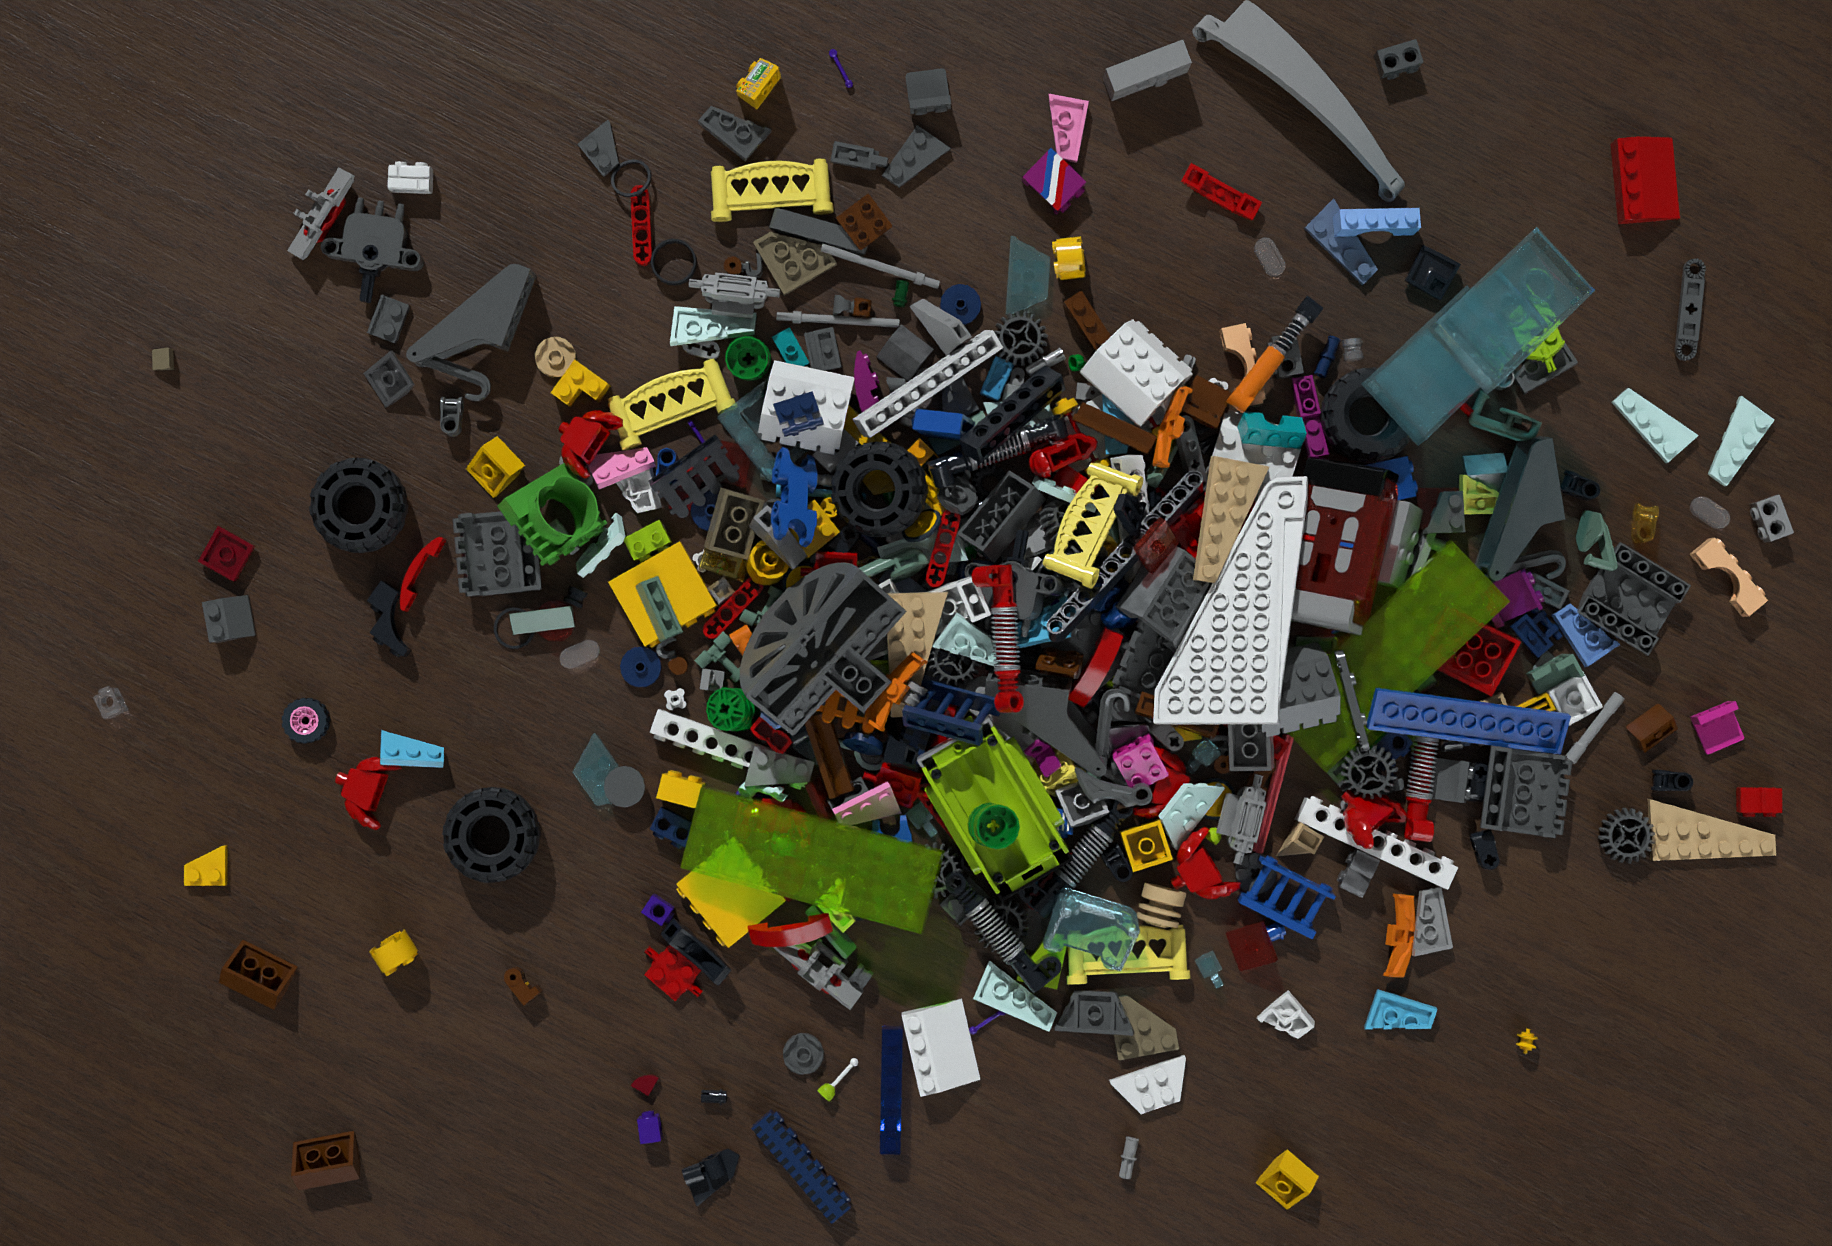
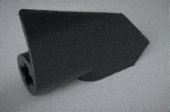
M727 1148L702 1159V1162L682 1169L684 1180L687 1186H690L696 1206L700 1205L733 1178L740 1156L738 1153Z

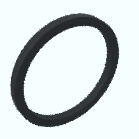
M636 159L627 160L619 164L611 176L613 189L623 197H635L642 194L651 182L649 167L644 162ZM634 163L645 167L648 178L640 190L634 193H623L616 188L615 177L622 167Z
M508 608L502 611L494 622L495 637L500 644L507 648H522L532 640L535 632L531 633L526 642L517 646L504 643L498 635L497 624L505 613L509 611L527 612L520 608Z

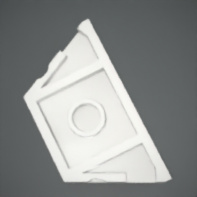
M1181 1055L1110 1079L1109 1081L1140 1114L1180 1101L1186 1057Z

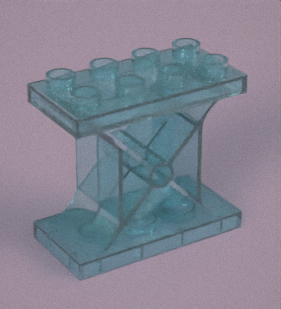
M1536 227L1471 288L1466 286L1377 368L1362 385L1419 446L1480 387L1486 394L1495 389L1595 289Z

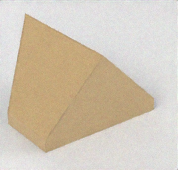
M1296 821L1276 856L1315 854L1324 836L1303 823Z

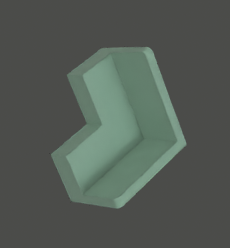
M1560 654L1526 673L1537 694H1542L1570 677L1581 678L1585 676L1574 654Z

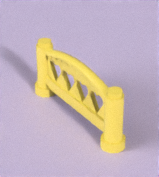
M815 159L813 165L790 161H765L744 165L730 171H726L724 166L712 167L713 210L711 211V220L714 222L732 220L731 211L813 206V213L816 215H827L834 212V206L830 200L829 171L826 159ZM806 174L810 179L801 192L792 181V178L795 175L801 177ZM775 176L779 178L787 176L789 178V182L782 194L772 183V179ZM766 177L769 182L762 195H760L751 182L754 178L761 179ZM734 179L739 181L741 179L748 180V185L741 196L731 185Z
M709 359L703 362L704 367L701 369L683 370L658 377L637 388L623 399L619 395L610 397L608 399L610 412L623 419V427L617 429L621 438L619 443L622 451L641 445L640 435L710 408L716 407L718 414L727 413L737 408L735 399H731L718 362L715 359ZM697 379L704 380L701 397L688 389L689 382H696ZM679 386L685 388L682 405L669 396L668 393L671 389L676 390ZM660 393L666 395L663 412L649 402L651 397H657ZM646 401L647 406L644 419L630 410L632 404Z
M1090 463L1087 469V474L1090 475V478L1077 492L1063 516L1055 542L1054 553L1051 555L1046 554L1043 560V566H1046V569L1080 581L1083 586L1090 589L1095 586L1099 577V569L1092 566L1116 518L1114 504L1117 502L1118 495L1130 494L1136 497L1143 485L1142 476L1136 474L1131 476L1099 463ZM1098 485L1103 486L1110 496L1097 500L1091 499V495L1095 493L1094 489ZM1092 503L1101 515L1083 518L1082 513L1086 511V505ZM1079 522H1084L1092 534L1076 537L1073 535V532L1077 529ZM1071 540H1075L1083 551L1071 555L1064 554L1065 549L1068 548V542Z
M1117 925L1094 930L1086 934H1082L1081 930H1068L1069 975L1066 976L1067 984H1087V975L1169 971L1171 980L1190 979V970H1187L1186 936L1183 925H1179L1178 928L1171 927L1170 930L1145 925ZM1151 939L1157 941L1164 939L1166 941V946L1159 958L1149 946ZM1131 940L1136 942L1144 940L1146 943L1138 959L1128 946ZM1110 941L1116 943L1123 941L1125 943V947L1118 960L1108 948ZM1089 942H1094L1095 944L1103 942L1105 945L1097 961L1087 949Z

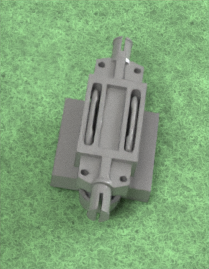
M715 273V275L705 274L702 280L689 279V287L701 288L702 296L705 297L708 303L713 304L712 315L753 319L754 308H762L767 296L779 298L780 289L768 288L767 281H760L756 277Z
M1255 774L1253 785L1240 788L1237 795L1225 794L1216 833L1227 835V844L1236 851L1233 862L1242 865L1244 854L1251 853L1254 842L1257 843L1266 807V802H1264L1266 791L1260 788L1263 779L1261 775Z

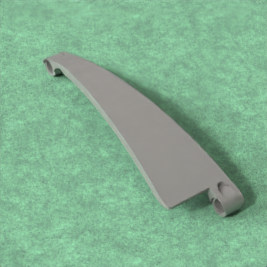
M1245 0L1225 23L1211 15H1206L1193 28V35L1198 41L1216 40L1228 50L1279 84L1319 118L1351 150L1367 170L1377 178L1379 182L1378 194L1384 201L1392 202L1404 189L1405 183L1388 162L1374 137L1347 99L1309 54L1258 6L1249 0Z

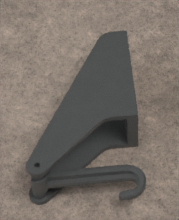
M519 264L508 265L409 347L406 352L408 360L414 362L419 367H430L480 386L482 388L481 394L473 395L467 393L465 398L472 401L485 399L491 390L490 381L485 375L444 359L483 344L508 352L537 275L530 268Z
M1536 435L1531 440L1516 443L1474 565V571L1479 576L1499 581L1508 572L1556 562L1558 568L1546 574L1547 579H1553L1560 576L1566 567L1564 556L1556 550H1545L1519 556L1542 525L1565 519L1553 438Z
M994 666L990 668L985 685V695L996 697L998 692H1001V690H998L1000 684L997 683L1000 679H997V676L994 674ZM1021 668V673L1016 678V681L1018 680L1019 682L1016 683V686H1019L1016 691L1022 694L1024 706L1020 712L1006 714L1094 776H1103L1106 773L1109 758L1108 745L1113 702L1117 697L1122 698L1124 701V711L1128 712L1130 709V698L1127 693L1116 688L1107 690L1103 694L1100 703L1098 729L1096 731L1076 704L1068 700L1073 679L1040 674V671Z

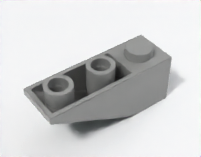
M921 299L910 306L946 356L961 347L972 337L959 319L925 299Z
M767 505L752 519L749 527L793 570L807 555L789 529L781 541L774 538L771 525L772 509Z

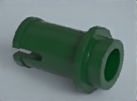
M897 280L895 295L891 301H893V306L904 308L905 304L908 303L906 298L910 283Z

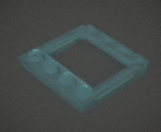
M768 377L717 418L765 479L770 482L772 480L775 458L739 414L765 396L769 381ZM798 443L796 447L789 450L790 459L794 463L809 450L800 448V443Z

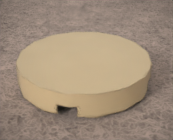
M547 338L537 346L535 352L537 367L549 377H562L574 359L576 360V352L573 346L564 338Z

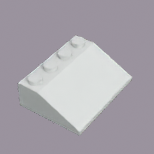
M962 998L902 1012V1020L920 1097L980 1080Z

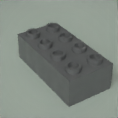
M1008 471L959 530L957 535L969 547L995 563L1014 540L1017 531L1023 529L1045 502L1046 498L1035 486L1013 472Z

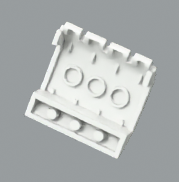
M1131 320L1122 325L1097 349L1080 373L1140 428L1154 414L1156 408L1180 385L1183 386L1193 373H1191L1192 369L1183 361H1178L1179 357L1168 347L1164 348V344L1153 333L1149 334V330L1142 323Z
M774 360L758 433H762L761 440L776 442V438L780 437V444L796 447L797 441H800V448L816 451L817 445L821 446L820 452L834 455L835 449H840L854 377ZM813 391L819 413L812 416L814 419L822 417L824 425L817 426V429L812 431L808 429L799 432V435L784 437L782 429L788 428L789 425L788 423L779 424L773 404ZM803 417L794 421L797 425L806 422L807 420L806 417Z
M1229 410L1228 414L1224 413L1222 417V422L1219 426L1220 431L1212 456L1269 466L1256 497H1259L1266 484L1271 480L1279 477L1293 476L1301 449L1242 443L1238 431V424L1242 414ZM1209 466L1206 468L1207 479L1209 473Z

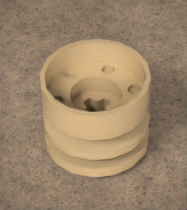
M1144 883L1141 896L1150 901L1149 904H1139V908L1147 910V913L1137 912L1136 917L1154 926L1178 928L1179 922L1172 920L1171 916L1181 918V914L1174 911L1173 907H1183L1186 893L1156 884Z

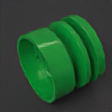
M742 336L735 339L729 344L725 356L727 367L731 373L747 381L760 379L767 374L772 359L769 348L762 341L751 336ZM748 354L755 357V360H752L750 365L745 361V358H748Z
M723 687L716 690L710 696L707 702L706 713L711 724L719 730L745 731L750 729L759 718L760 709L745 697L742 689Z
M984 803L974 808L969 815L967 823L968 832L972 839L979 845L993 849H1003L1011 845L1018 837L1020 829L1019 819L1015 812L1007 806L994 803ZM991 822L994 823V827H987Z

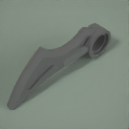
M1075 767L1078 782L1093 804L1102 799H1115L1125 807H1131L1134 805H1146L1152 799V790L1146 783H1138L1133 788L1097 779L1080 768ZM1144 789L1148 792V795L1144 799H1139L1136 797V792Z

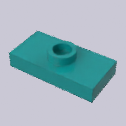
M790 327L772 337L786 363L804 367L810 364Z

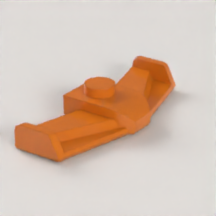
M1187 386L1177 388L1172 395L1158 430L1153 466L1159 468L1170 467L1168 458L1171 441L1179 438L1184 431L1183 424L1185 418L1179 416L1187 395L1192 393L1193 390Z
M912 651L890 674H886L891 683L877 697L870 718L867 721L882 732L885 730L884 726L893 702L900 705L910 689L905 683L928 661Z
M1393 893L1395 898L1396 925L1388 924L1385 945L1394 947L1383 976L1404 978L1412 955L1416 923L1414 896Z

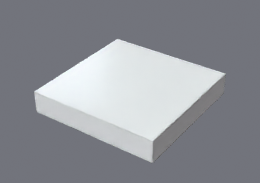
M1586 675L1581 678L1570 677L1546 691L1556 711L1568 713L1571 716L1569 726L1603 707Z

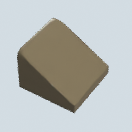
M161 348L152 350L153 371L174 370L173 349Z

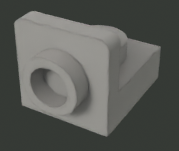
M702 669L700 689L716 691L723 688L725 672Z

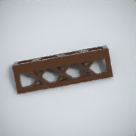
M1082 402L1077 414H1074L1072 418L1075 422L1148 456L1157 439V436Z
M1141 692L1134 714L1154 720L1155 696ZM1168 724L1211 739L1216 737L1219 724Z
M821 713L811 716L805 723L829 798L832 799L840 794L853 791L855 788L833 722L825 723L821 718Z

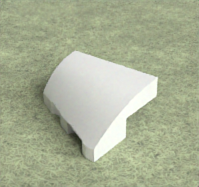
M653 468L616 483L622 490V495L631 502L633 509L637 513L662 508L660 498L657 495L658 491L654 492L648 480L654 477Z
M1289 990L1276 999L1257 1017L1260 1022L1264 1021L1275 1026L1277 1030L1287 1031L1289 1035L1297 1039L1314 1028L1315 1025L1313 1018Z

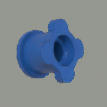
M1275 921L1274 924L1268 926L1260 925L1269 946L1272 945V941L1284 940L1283 935H1286V931L1282 924Z

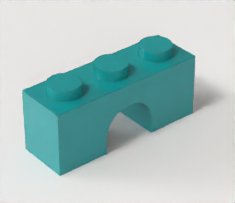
M1244 412L1238 424L1240 438L1244 444L1301 449L1307 435L1302 417L1283 415L1279 425H1273L1265 420L1263 413Z

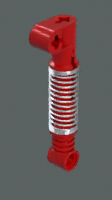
M1012 565L979 566L972 572V582L976 587H992L993 603L990 609L991 614H994L991 619H994L991 622L994 626L991 628L995 630L992 631V633H995L992 636L995 638L992 641L995 643L993 647L996 648L993 650V652H996L993 655L996 659L993 661L1000 662L994 664V674L997 676V679H1000L997 683L1000 684L998 690H1001L995 697V708L1001 713L1020 712L1024 706V699L1022 694L1016 691L1019 686H1016V683H1019L1018 680L1016 681V678L1021 673V666L1015 664L1020 662V660H1017L1020 657L1017 653L1020 651H1017L1019 646H1016L1019 643L1016 639L1019 637L1016 636L1018 634L1016 632L1018 627H1015L1018 624L1015 620L1018 618L1015 617L1017 615L1015 613L1017 611V604L1014 602Z
M1413 735L1412 740L1417 742H1414L1412 744L1414 747L1411 748L1414 752H1411L1413 756L1410 757L1413 759V761H1410L1412 765L1409 766L1412 769L1409 770L1411 775H1408L1411 778L1408 779L1410 784H1407L1410 788L1406 789L1408 791L1406 793L1408 807L1404 838L1431 842L1434 835V823L1427 820L1428 807L1433 797L1430 794V791H1433L1431 787L1434 786L1431 785V782H1435L1432 780L1435 777L1432 775V773H1435L1433 768H1436L1433 766V764H1436L1434 759H1437L1434 755L1438 754L1435 752L1438 748L1432 747V745H1439L1435 743L1439 742V739Z

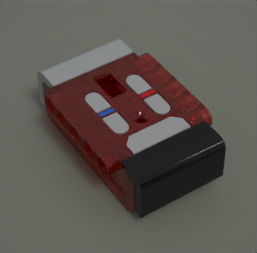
M1310 456L1307 459L1303 477L1307 476L1308 500L1291 621L1361 635L1362 626L1366 624L1370 617L1398 499V486L1396 483H1398L1399 475L1389 469Z

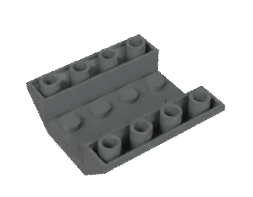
M1158 539L1115 607L1131 619L1139 618L1165 638L1162 644L1175 653L1212 583L1193 580L1196 559L1184 549Z
M1619 542L1614 548L1618 564L1617 569L1608 571L1599 568L1581 597L1577 613L1649 656L1659 639L1656 636L1674 605L1681 603L1691 585Z

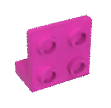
M1736 701L1724 702L1690 717L1706 754H1711L1744 740V735L1733 712L1739 709Z
M1150 732L1113 750V759L1128 787L1133 788L1138 783L1151 785L1169 775L1154 747V741Z

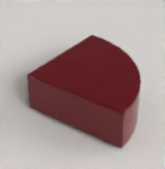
M643 1075L634 1080L631 1086L649 1096L659 1077L656 1075Z

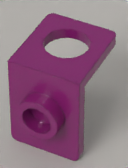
M1037 739L1023 750L1024 754L1035 758L1046 778L1061 768V763L1052 746L1040 739ZM1041 746L1038 750L1032 751L1035 747Z

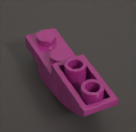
M859 350L855 359L854 379L858 403L861 412H864L879 402L877 395H872L871 393L878 390L877 384L880 382L876 373L870 372L868 366L871 365L867 354L863 355L861 350ZM885 427L879 432L882 433L884 431H887V427Z
M1313 376L1292 378L1297 417H1302L1307 432L1303 442L1307 459L1313 460L1328 457L1329 452L1320 422L1321 411Z

